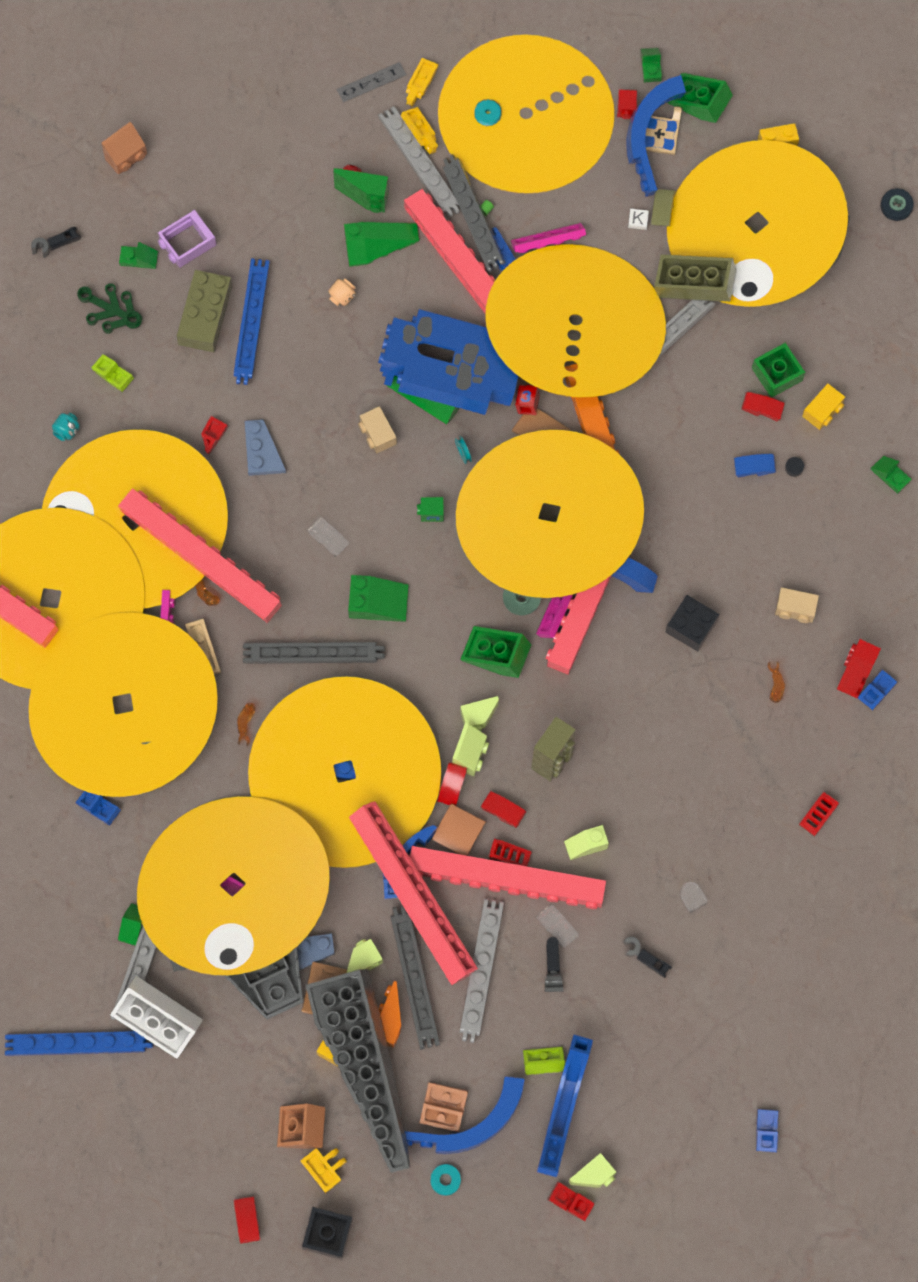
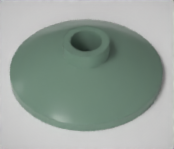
M506 589L503 592L505 607L516 615L531 614L538 608L541 598L523 596ZM519 597H524V598H525V601H524V602H520V601L518 600V598H519Z

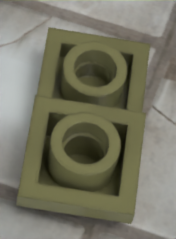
M657 189L651 225L670 227L674 204V190Z

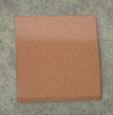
M451 804L432 840L460 855L468 856L486 821Z
M429 1082L419 1123L459 1132L468 1091Z

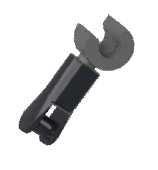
M71 227L62 233L47 238V241L43 238H36L31 244L32 254H36L37 250L42 248V255L46 258L50 248L53 251L64 245L77 242L81 239V236L77 234L76 227Z
M550 937L546 945L548 974L545 977L544 991L564 992L560 973L559 942L557 938Z
M628 937L623 941L625 945H634V950H628L626 956H638L637 960L663 978H666L665 974L669 969H672L669 964L645 948L640 949L641 944L637 938ZM657 961L662 964L659 970L654 967Z

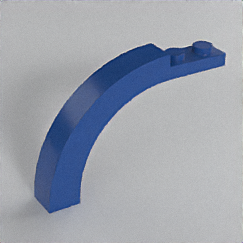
M681 75L672 77L651 90L634 111L628 126L626 138L629 164L636 163L635 169L637 174L640 175L641 190L645 192L646 197L654 195L657 191L646 152L645 135L647 125L656 109L671 100L681 98L686 93Z
M629 557L611 575L632 587L636 592L653 593L658 575L649 568Z
M573 1035L537 1169L539 1173L553 1177L558 1175L573 1110L593 1040Z
M504 1077L503 1089L498 1103L493 1111L475 1127L450 1135L405 1131L407 1146H412V1143L420 1144L422 1148H432V1145H435L436 1154H454L474 1149L488 1142L506 1126L515 1113L522 1095L524 1079Z

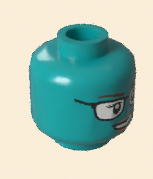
M61 413L52 424L53 435L61 441L73 439L80 429L77 421L78 418L72 413Z

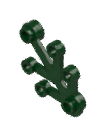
M112 283L105 286V292L109 296L111 304L92 295L89 287L83 286L78 289L77 296L79 301L82 303L90 302L106 310L95 314L89 313L86 316V321L90 326L96 325L100 320L115 316L122 319L113 322L105 321L102 324L104 333L110 334L114 329L123 326L136 329L142 324L141 314L134 311L130 292L125 291L121 294V300L127 310L125 312L119 307L116 297V286ZM109 288H114L111 292L107 291ZM85 294L89 295L87 298H82ZM125 296H129V297H130V298L127 299V300L123 299ZM91 317L95 318L94 321H89ZM136 319V322H130V320ZM107 325L111 326L110 329H105Z

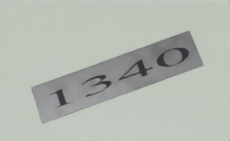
M400 62L336 90L342 101L345 102L405 76L406 73Z

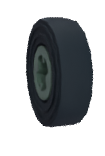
M896 188L884 194L880 207L885 217L893 221H901L909 217L913 210L914 202L912 196L907 191ZM894 202H896L897 204H901L900 207L898 208L897 205L893 206Z

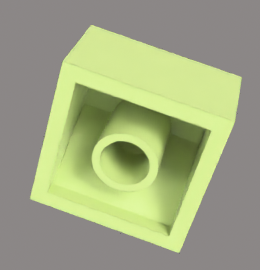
M465 723L452 763L468 768L466 774L475 776L476 771L480 772L483 760H480L482 753L486 754L489 747L487 735Z

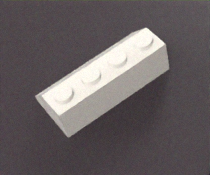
M138 976L131 982L110 1014L176 1059L203 1021V1019Z

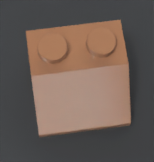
M131 122L102 142L105 160L118 175L129 170L131 165L141 161L147 154L146 145Z
M312 1104L280 1106L277 1147L299 1149L322 1148L325 1107Z

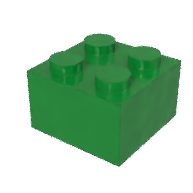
M786 343L754 359L751 368L771 398L802 382L805 371Z

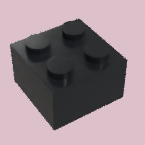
M686 595L667 624L665 633L698 652L718 622L720 614Z
M312 1207L302 1249L342 1260L353 1218Z

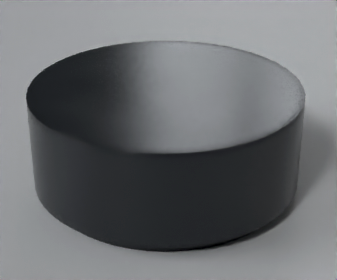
M798 457L789 458L785 465L786 473L792 477L800 476L804 470V462Z

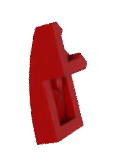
M213 416L210 417L201 433L205 451L208 454L212 452L228 428L227 424Z

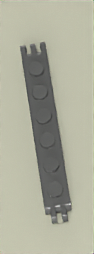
M451 154L449 156L451 163L447 157L443 159L446 165L443 167V170L483 262L490 273L493 271L491 264L497 269L499 267L497 260H499L501 265L505 264V260L459 158L456 159Z
M376 642L243 644L244 649H250L243 651V656H250V658H243V663L245 664L376 663L377 659L385 658L384 653H377L384 652L385 646H377Z
M403 905L400 906V914H398L397 907H392L394 915H391L390 918L420 1050L424 1049L423 1041H427L428 1048H431V1039H434L436 1046H440L412 920Z

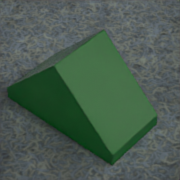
M132 903L129 905L122 917L118 941L136 946L143 926L138 912V905Z

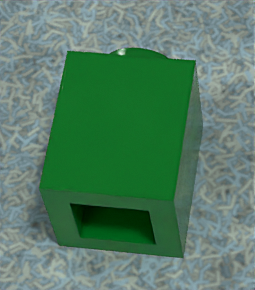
M421 497V504H417V515H421V522L444 521L443 497Z

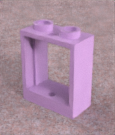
M195 210L158 232L159 246L162 250H167L170 261L173 264L176 263L179 268L216 246L215 236ZM193 225L204 241L179 256L168 240Z

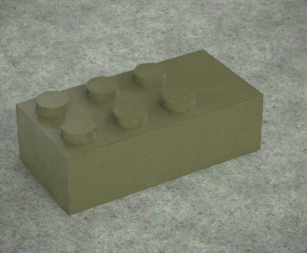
M661 255L654 288L659 298L730 302L736 266L733 258Z
M199 270L194 271L177 333L178 345L215 352L232 290L231 277Z
M555 717L534 747L531 769L550 782L554 777L557 779L563 770L564 762L568 763L574 754L572 752L575 745L574 736L576 729Z

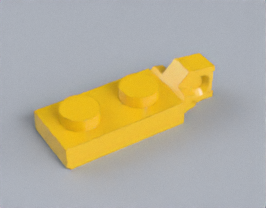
M421 58L407 85L406 93L408 96L406 104L413 106L417 98L421 99L424 96L438 69L437 63Z
M415 107L403 111L401 117L418 143L424 146L429 154L435 153L438 147L435 138L436 133L419 108Z

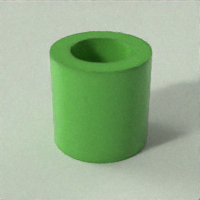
M488 200L481 204L484 215L487 216L494 208L493 204Z

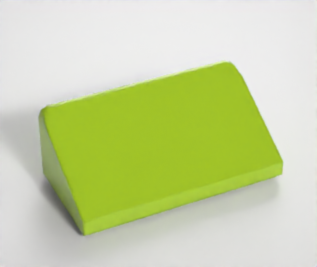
M563 1047L523 1050L526 1075L563 1072L565 1065Z

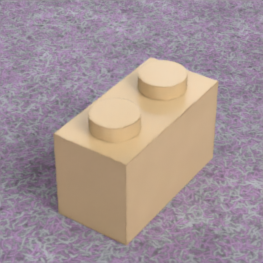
M380 406L360 415L358 426L362 433H366L368 437L366 439L370 449L374 448L376 454L397 444L396 436Z
M781 587L775 615H779L782 619H798L801 623L813 622L819 595Z

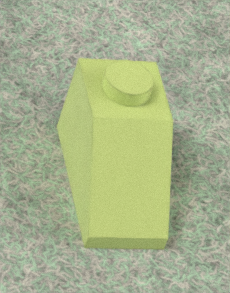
M498 696L460 706L464 725L467 723L481 732L487 726L498 707Z
M603 825L584 830L564 841L570 860L605 850L609 844Z
M363 939L353 948L347 973L359 969H368L370 971L383 963V959L371 939L368 941Z
M600 1153L570 1178L569 1183L575 1186L600 1188L605 1185L607 1187L615 1180L613 1176L616 1174V1171Z

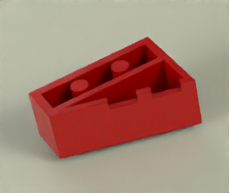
M859 639L858 644L853 643L844 663L846 669L837 690L858 699L881 648L862 639Z

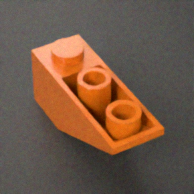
M396 981L393 982L392 986L388 985L384 995L387 997L385 1004L381 1003L378 1009L387 1046L392 1048L395 1047L401 1032Z

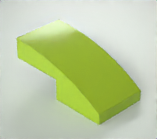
M104 354L91 367L94 372L121 392L134 379L132 374L120 368L115 361Z

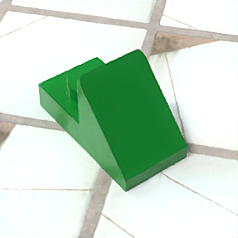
M659 48L640 49L643 81H662L661 53Z
M138 242L137 247L121 246L119 265L156 269L158 251L141 242Z
M883 456L870 470L899 494L912 479L898 467L900 463L898 460Z

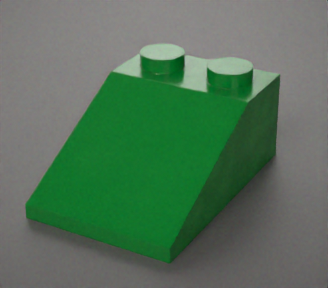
M681 73L686 93L681 98L667 103L674 107H681L682 111L700 120L716 123L733 96L726 81Z
M334 168L335 189L366 210H370L373 213H385L389 194L388 176Z
M351 575L349 618L406 622L409 585L372 576Z
M473 626L460 660L502 676L519 678L532 644L521 633Z

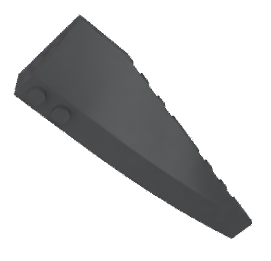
M359 969L307 984L306 989L315 1025L320 1030L326 1047H329L333 1055L332 1058L335 1064L338 1065L341 1076L354 1102L358 1104L362 1112L361 1115L371 1130L370 1133L373 1139L376 1140L380 1147L379 1151L390 1172L393 1173L411 1168L397 1087L369 970Z

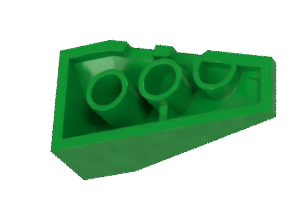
M358 222L344 224L349 267L368 265L375 259L386 257L393 251L404 249L419 242L417 223Z

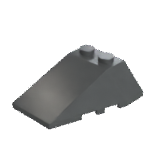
M297 947L280 960L264 968L243 974L223 975L267 1020L303 1003Z

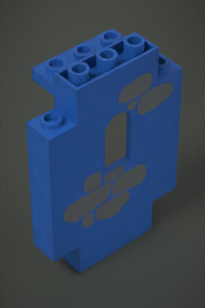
M420 309L417 316L413 315L412 322L393 318L392 325L388 324L385 335L389 336L388 339L384 338L382 349H385V352L380 353L378 361L381 364L380 372H383L382 376L385 377L384 385L391 386L395 375L398 376L396 383L400 384L398 392L483 415L486 414L490 401L507 406L511 405L518 375L502 361L495 351L489 338L487 327ZM420 344H429L455 351L452 363L421 355L417 347Z

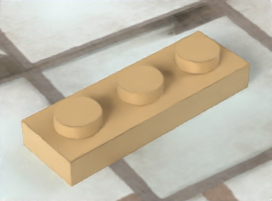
M204 619L185 624L187 633L197 642L209 660L214 675L221 673Z

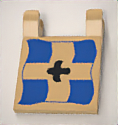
M674 107L673 119L651 116L645 135L646 151L675 155L681 107Z

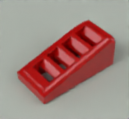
M823 792L799 825L815 836L838 807L839 803ZM822 801L829 805L831 808H828L826 805H824ZM817 807L821 808V809H822L823 811H825L827 814L824 815L822 812H820V811L817 810L816 808H817ZM814 813L821 818V822L813 817L812 814ZM809 819V820L812 821L814 824H816L817 827H816V828L813 827L812 825H810V824H809L808 822H806V821Z
M494 838L489 860L528 866L532 852ZM498 847L502 848L500 855H496ZM507 849L509 850V853L507 858H504V853ZM513 851L517 852L515 861L511 860ZM521 854H524V859H523L522 864H521V863H518V862H519V859H520V855H521Z

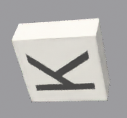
M630 209L628 228L646 230L649 211Z

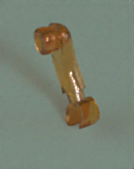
M203 579L196 584L198 597L208 606L219 604V597L206 589Z
M769 661L768 669L772 672L774 681L769 697L772 702L777 703L782 699L785 683L781 673H779L778 661L776 669L770 668Z
M247 703L237 718L238 733H240L238 738L239 745L242 739L247 741L246 746L249 745L250 739L247 736V724L255 713V705L253 703Z

